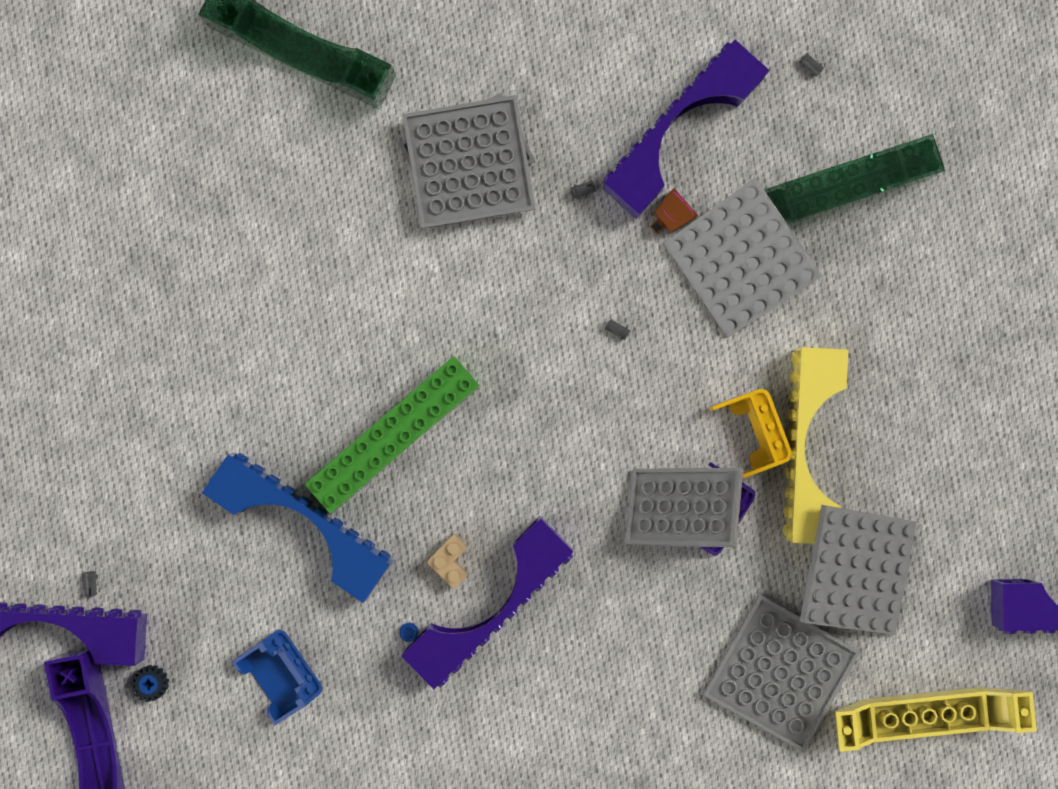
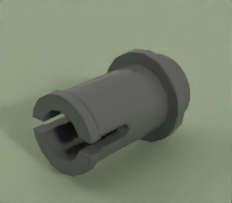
M808 53L799 61L811 72L812 76L815 75L817 77L824 69L822 63L819 64Z
M593 180L580 185L574 184L570 188L574 199H580V196L596 192Z
M610 319L605 327V330L620 337L619 340H625L630 332L627 326L624 327L613 321V319Z
M96 571L84 572V576H82L85 586L84 596H89L90 588L91 596L97 595L96 578H98V575H96Z

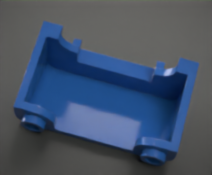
M276 630L231 661L239 673L245 675L251 672L272 702L267 708V715L274 725L307 706L322 692L320 681L283 630Z

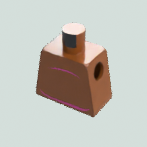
M673 188L653 212L657 220L650 225V228L656 235L664 228L671 234L693 221L698 215L676 189Z

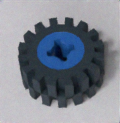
M148 665L136 672L133 676L134 680L131 681V685H133L131 689L132 692H136L134 694L136 697H140L139 700L145 699V702L155 701L166 693L169 687V678L167 679L166 676L168 674L163 672V668H158L157 665Z

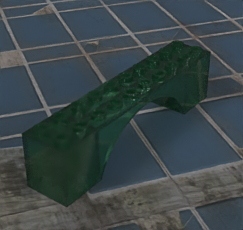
M205 0L198 14L208 28L379 110L396 77L391 64L358 48L341 46L311 34L279 17L255 0Z
M930 134L764 190L788 226L801 220L860 199L899 190L932 179L944 172L945 168L934 135Z

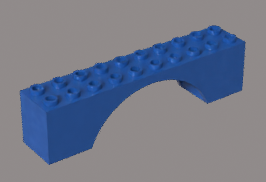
M240 452L239 454H228L202 494L233 515L257 505H279L291 508L306 516L321 531L330 549L332 558L331 582L364 603L393 562L390 559L391 555L383 549L379 551L374 548L375 544L368 539L363 540L358 537L360 534L352 528L346 529L343 526L344 523L338 518L334 517L332 519L327 516L328 512L322 507L318 506L316 508L311 505L312 501L305 496L299 497L295 494L296 490L291 486L280 484L281 480L273 474L267 475L264 473L265 469L257 463L251 464L248 462L249 458Z

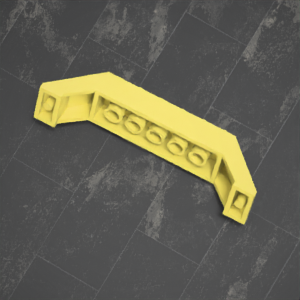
M974 687L863 699L835 711L840 752L860 750V748L882 741L987 730L1016 733L1037 731L1033 692L1027 690Z

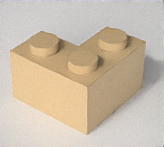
M455 533L426 562L453 589L468 575V572L456 561L467 549L468 545Z

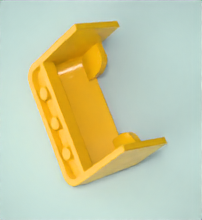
M757 389L708 407L711 411L728 405L734 415L747 413L761 449L751 453L749 462L752 468L743 471V478L790 460L792 451L772 398L767 390Z

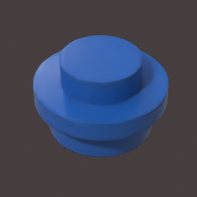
M408 622L401 626L399 634L402 640L412 642L418 637L419 630L415 624Z

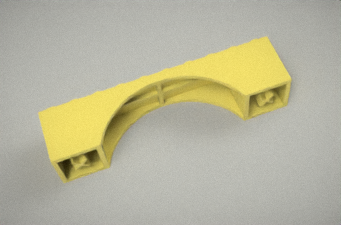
M800 347L796 348L795 352L791 354V364H794V371L790 373V383H793V391L790 390L789 402H792V410L788 412V421H791V429H788L787 439L790 440L792 456L789 460V467H786L785 471L788 486H785L784 491L785 498H787V506H784L783 514L787 518L786 525H783V536H786V540L792 543L814 544L821 506L827 505L841 508L840 505L826 497L813 481L805 458V439L809 424L819 407L834 394L847 389V349Z

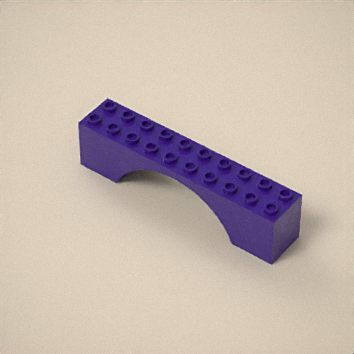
M736 39L731 44L727 42L718 54L719 57L714 56L707 64L706 71L702 70L695 77L692 83L693 86L688 85L679 97L680 100L675 99L668 107L667 114L663 113L656 120L655 128H649L644 133L641 139L642 142L640 144L636 142L629 150V156L627 158L625 156L622 157L617 163L615 172L610 171L604 177L602 189L635 219L642 214L665 186L660 173L659 151L663 135L670 125L682 114L698 106L716 103L739 107L770 71Z
M541 516L513 542L517 559V578L513 591L499 611L479 624L464 628H447L431 623L403 651L401 657L433 689L437 686L441 688L448 681L449 674L451 672L455 674L462 667V661L471 659L476 653V648L479 645L481 647L489 641L490 634L493 631L497 633L504 626V620L507 617L511 619L518 612L517 607L520 604L524 606L532 598L531 593L534 590L538 592L545 585V580L548 577H554L559 571L558 567L562 563L567 564L573 558V548Z
M991 579L992 626L998 628L999 631H1004L1005 634H1017V631L1035 634L1036 630H1043V633H1056V630H1058V605L1050 598L1042 583L1031 579Z
M0 602V638L19 623L30 621L48 622L61 626L76 635L90 651L95 664L135 666L145 660L147 614L142 613V610H130V612H122V609L103 611V608L84 610V607L80 606L65 609V606L62 605L46 608V605L43 604L27 607L25 603L7 606L8 603Z
M88 648L58 654L44 661L51 701L56 703L64 714L74 741L78 763L79 789H125L101 665L95 664Z

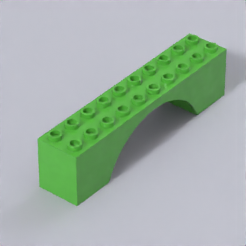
M453 356L306 482L305 485L330 514L337 511L397 456L441 419L451 413L481 386L459 360Z

